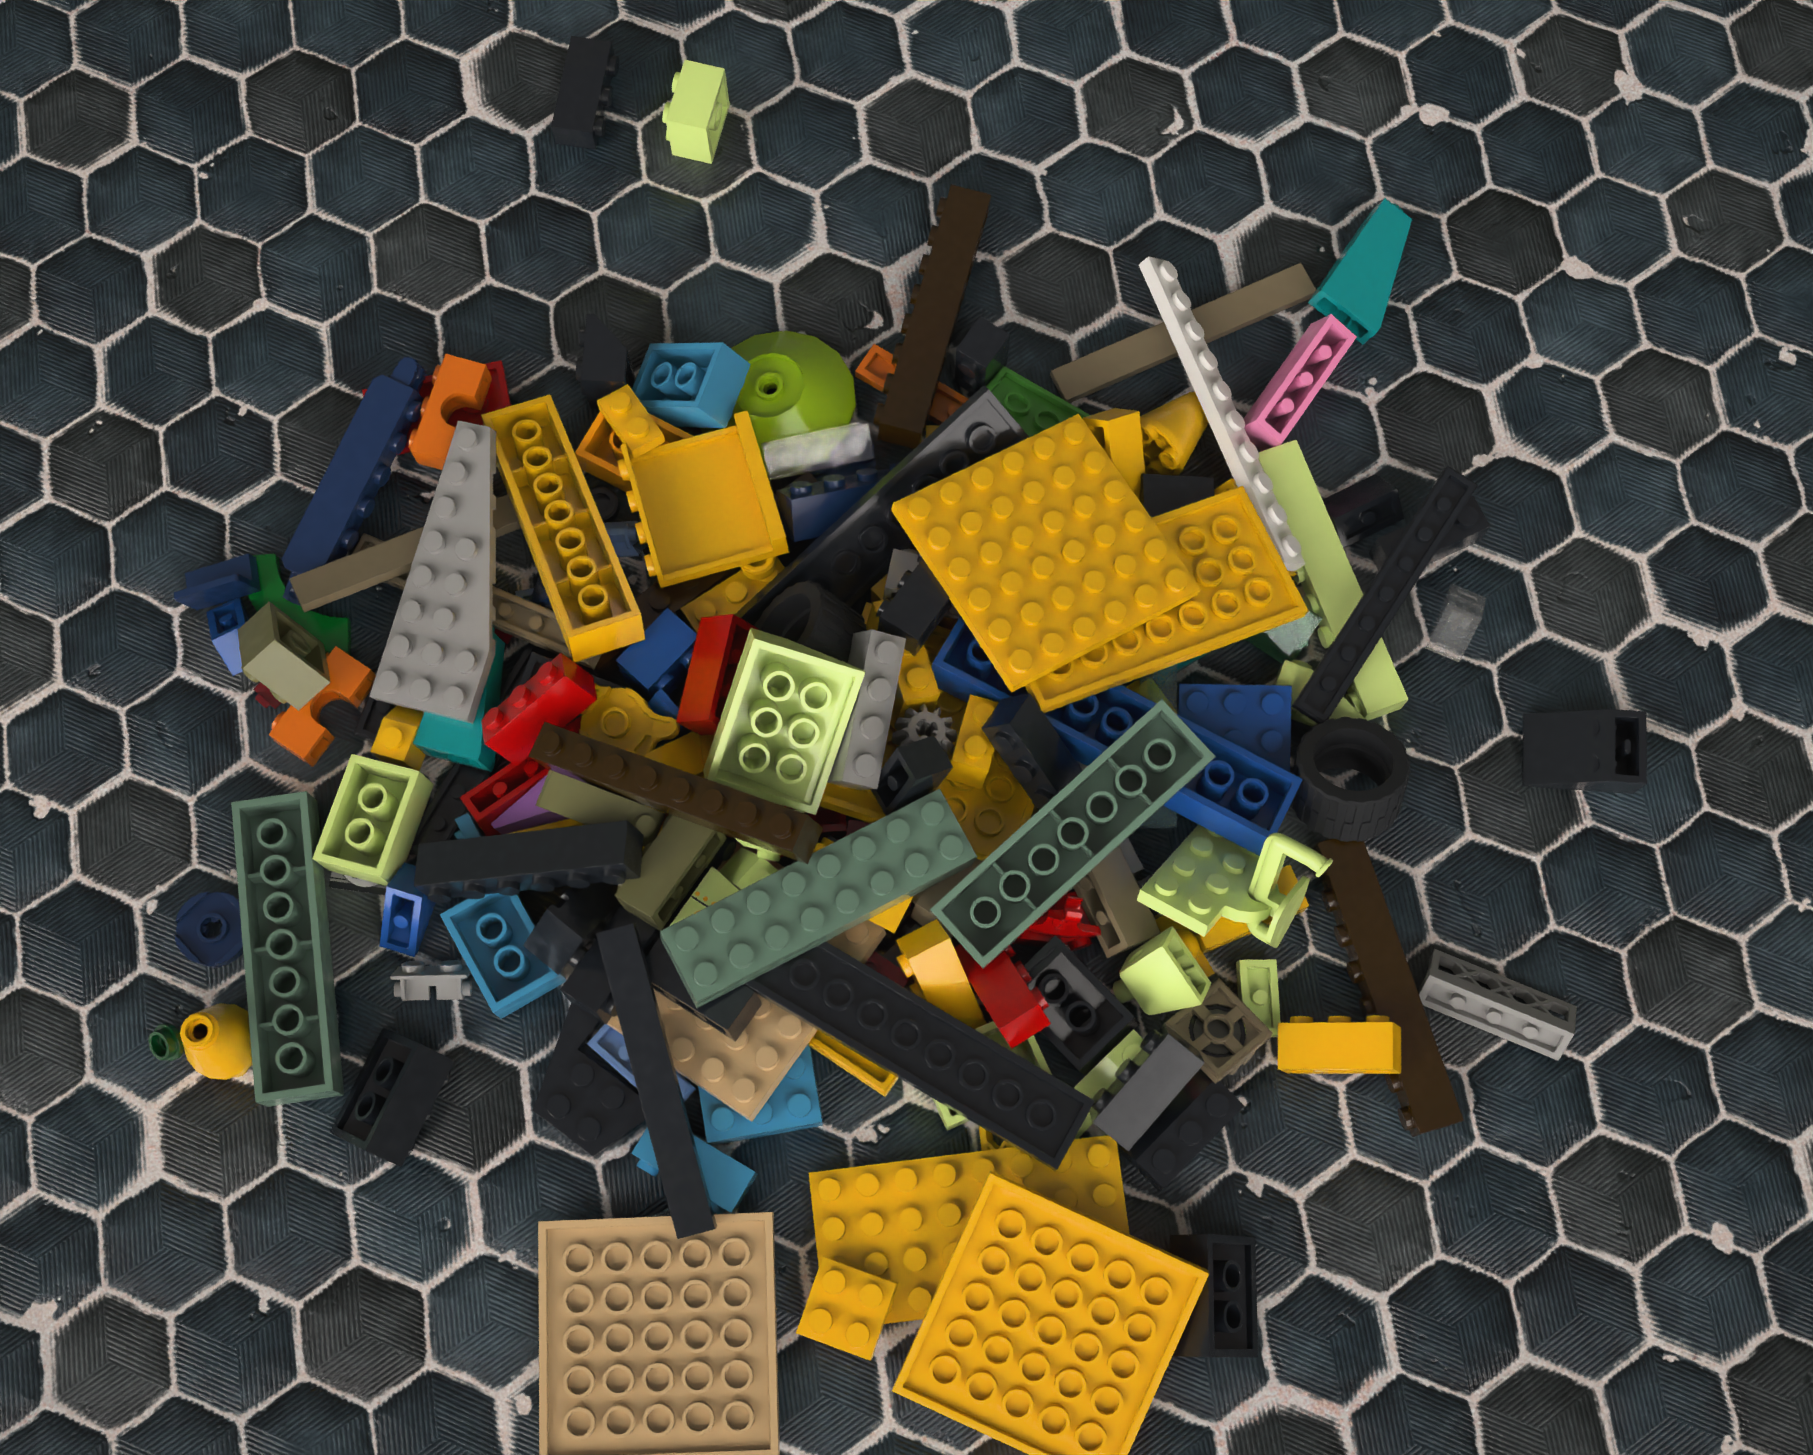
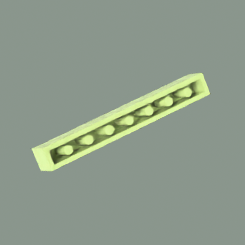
M1293 440L1259 452L1258 459L1264 473L1272 481V491L1278 504L1286 512V522L1291 533L1301 545V555L1305 565L1296 570L1297 575L1293 578L1297 584H1302L1306 594L1304 596V603L1309 610L1310 616L1315 615L1320 627L1318 628V637L1322 646L1326 649L1334 641L1363 596V593L1297 440ZM1382 637L1347 690L1348 694L1345 696L1346 700L1367 721L1400 710L1408 701L1406 692Z

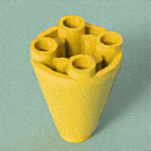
M1195 391L1184 394L1140 416L1145 474L1179 475L1183 471L1209 423Z
M219 1003L193 1013L185 1019L181 1026L180 1036L187 1060L197 1072L211 1079L223 1080L240 1077L247 1073L249 1067L252 1066L247 1010L235 1004Z

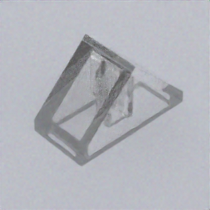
M1452 583L1425 649L1460 662L1483 617L1486 597Z

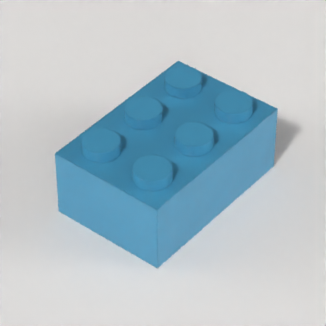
M723 342L651 343L632 390L648 413L675 427L726 428L732 417L734 406L745 383V378L751 364Z
M495 893L485 894V897L482 899L468 898L440 914L489 1007L500 1019L566 982L567 979L563 972L559 975L556 974L523 946L535 928L536 923L520 894L507 896Z
M809 1045L802 1051L752 1122L698 1086L706 1141L711 1146L824 1126L812 1052Z

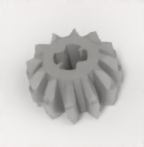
M924 703L920 706L919 712L909 707L905 711L904 717L897 718L894 725L897 731L893 732L892 742L900 747L934 735L949 757L955 748L953 742L956 741L957 732L951 729L953 723L951 717L940 718V707L931 713L928 712V708Z

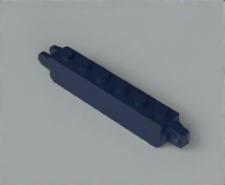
M408 356L400 359L401 361L398 362L399 364L395 367L390 378L380 375L372 379L282 557L284 567L291 571L289 578L341 559L356 545L359 538L358 530L364 518H368L371 515L375 506L374 498L380 486H384L389 480L391 465L396 455L404 450L407 443V433L412 423L416 422L421 416L420 412L424 398L419 392L427 375L425 374L424 367L417 363L418 361L413 357L410 358ZM288 580L283 598L301 606L290 580Z

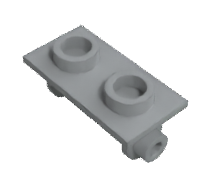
M459 960L443 961L439 963V966H425L423 961H408L402 963L390 976L391 980H400V982L394 983V996L401 997L402 1001L430 1000V986H436L437 1000H464L465 996L472 995V981H465V978H468L471 972L468 966L462 965V961Z

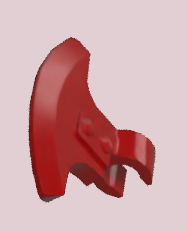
M1068 895L1065 899L1064 909L1048 910L1045 915L1041 916L1027 929L1032 932L1050 936L1056 935L1058 937H1091L1101 935L1099 926L1081 923L1083 911H1080L1083 897Z

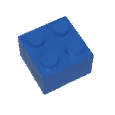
M667 608L644 631L645 640L631 644L616 659L624 681L647 702L661 688L671 700L677 695L680 689L678 686L687 678L697 633Z

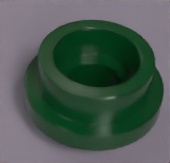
M163 1023L157 1026L154 1032L149 1035V1048L157 1059L173 1061L182 1056L184 1047L180 1030L174 1025Z

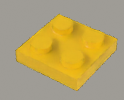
M822 1257L796 1334L871 1361L898 1283Z

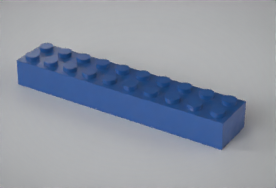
M960 616L932 663V670L938 688L966 703L970 694L995 702H1000L1003 698L1028 694L1025 686L1012 693L1010 692ZM1119 685L1044 714L1075 760L1088 766L1157 703ZM1178 715L1216 757L1163 806L1260 856L1267 837L1272 833L1278 832L1299 789L1302 778Z

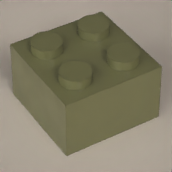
M270 601L238 629L241 669L251 681L255 683L261 682L269 688L272 695L283 704L288 702L299 711L331 682L324 644Z

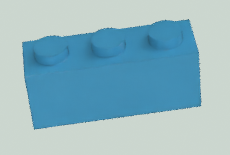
M647 1127L631 1154L639 1158L637 1167L656 1177L659 1169ZM693 1135L713 1212L724 1214L725 1211H728L731 1214H735L758 1174Z

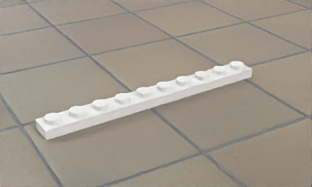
M1148 256L1139 264V267L1237 487H1244L1288 571H1296L1305 565L1301 555V545L1292 535L1286 522V512L1278 504L1272 491V481L1263 471L1258 459L1259 452L1255 445L1250 442L1244 428L1245 421L1240 413L1236 411L1231 399V390L1223 381L1217 368V359L1209 351L1205 342L1204 330L1196 321L1191 311V301L1182 291L1177 280V270L1169 261Z

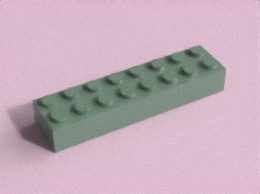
M1161 699L930 909L931 912L984 969L1212 762L1216 756Z
M938 789L812 853L808 864L797 861L661 930L660 939L697 1009L972 866L977 855L944 795Z
M307 791L231 802L255 1102L271 1107L344 1095L324 867L312 859L321 837L318 801Z

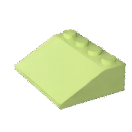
M750 628L703 769L705 779L779 805L816 815L865 671L789 639Z

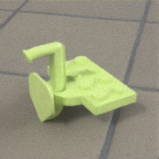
M1198 824L1140 889L1137 901L1203 937L1206 936L1221 916L1235 922L1246 923L1252 935L1266 944L1277 948L1300 908L1310 882V878L1302 876L1287 896L1279 892L1277 881L1286 855L1315 871L1316 877H1320L1332 864L1333 859H1327L1310 847L1281 833L1270 834L1264 842L1260 856ZM1269 916L1273 917L1270 926L1262 922Z

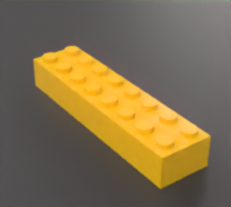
M551 395L482 414L484 426L491 427L496 431V465L573 662L645 640L640 610Z

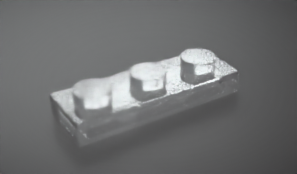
M867 421L761 443L767 475L770 481L803 474L808 470L812 472L875 458Z

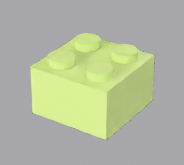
M684 59L681 72H676L673 78L672 93L674 95L671 103L666 102L663 110L662 121L667 125L666 140L670 141L672 155L712 164L730 106L725 69Z

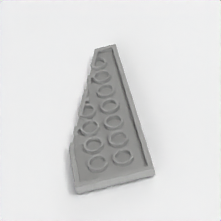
M458 421L369 696L378 701L471 724L474 723L495 656V640L492 639V621H496V608L493 606V584H496V529L493 527V510H496V496L493 495V474H496V431L491 427Z

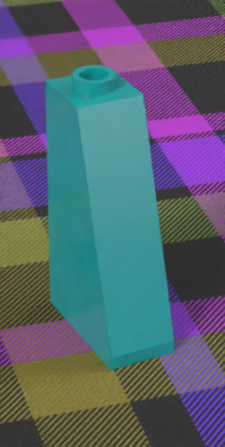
M1386 198L1369 213L1308 301L1311 306L1324 316L1332 314L1357 337L1356 340L1362 345L1381 328L1412 222V218L1406 215L1398 205L1389 202Z
M493 627L492 639L495 640V656L474 723L471 724L424 712L413 744L427 756L491 772L495 765L496 752L484 744L481 720L491 708L500 705L505 643L494 633L495 629Z

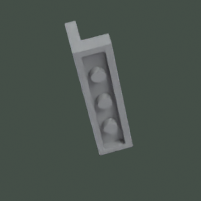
M1434 949L1431 953L1427 975L1418 989L1423 1006L1559 1061L1575 1034L1577 1006L1437 949ZM1439 965L1452 970L1455 975L1439 970ZM1476 981L1487 984L1491 990L1481 987ZM1513 995L1523 999L1527 1004L1516 1001ZM1548 1010L1565 1016L1564 1020L1553 1016Z

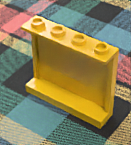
M748 410L734 414L736 424L734 426L660 445L635 459L628 453L626 444L620 445L624 459L617 460L623 481L630 480L633 489L626 492L632 513L639 511L641 522L635 523L640 545L648 543L650 554L644 555V560L649 577L657 575L660 588L789 553L786 535Z

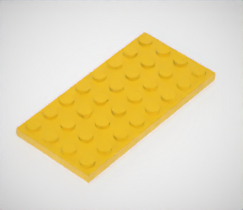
M1243 486L1152 517L1201 590L1197 596L1025 685L1028 694L1032 695L1043 713L1305 617L1309 610Z
M1109 1135L1074 1139L1059 1168L1055 1171L1021 1151V1154H1018L1016 1147L810 1172L809 1182L818 1267L822 1257H826L898 1283L884 1324L922 1320L990 1171L1021 1185V1178H1024L1025 1187L1130 1234L1117 1142Z

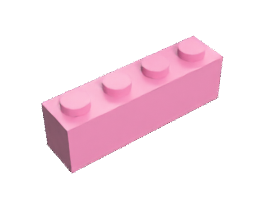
M1332 314L1310 324L1244 417V428L1250 442L1260 451L1273 448L1284 442L1357 338Z

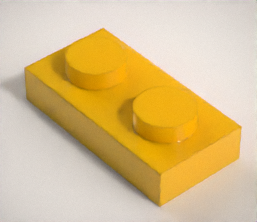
M628 384L597 400L599 410L622 443L626 444L627 450L633 459L665 442L662 431Z

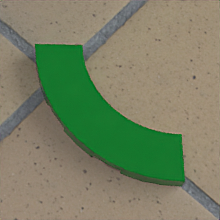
M276 554L252 555L257 560L261 591L249 594L248 597L257 612L270 601L324 644L325 653H331L335 646L351 656L350 619L330 617L311 610L304 613L301 606L283 598L286 586L280 572L279 557Z

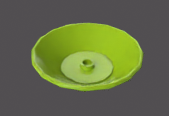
M786 330L754 335L732 347L733 351L751 365L727 427L736 425L735 413L748 410L767 476L799 473L826 458L847 434L856 408L854 377L840 354L815 336ZM770 389H777L773 394H766ZM699 428V429H700V431L702 432V434H704V433L712 432V431L719 430V429H723V428Z

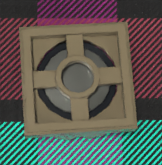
M1220 978L1210 986L1201 1005L1181 1009L1165 1022L1168 1027L1200 1052L1205 1062L1201 1069L1215 1084L1227 1074L1234 1075L1242 1064H1247L1255 1051L1267 1042L1273 1034Z

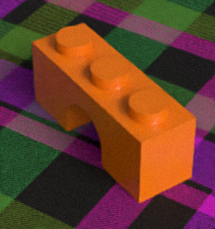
M445 354L442 364L435 367L432 377L433 389L430 397L426 396L422 402L421 422L418 429H413L409 439V449L417 464L439 470L443 469L456 427L447 424L448 419L455 410L463 407L481 411L492 381L486 364Z
M335 646L331 653H326L331 682L299 711L290 705L286 712L283 711L278 714L272 723V730L268 734L280 746L314 767L335 739L325 727L320 725L319 716L322 708L334 700H343L358 708L371 691L376 677L370 668L337 646Z

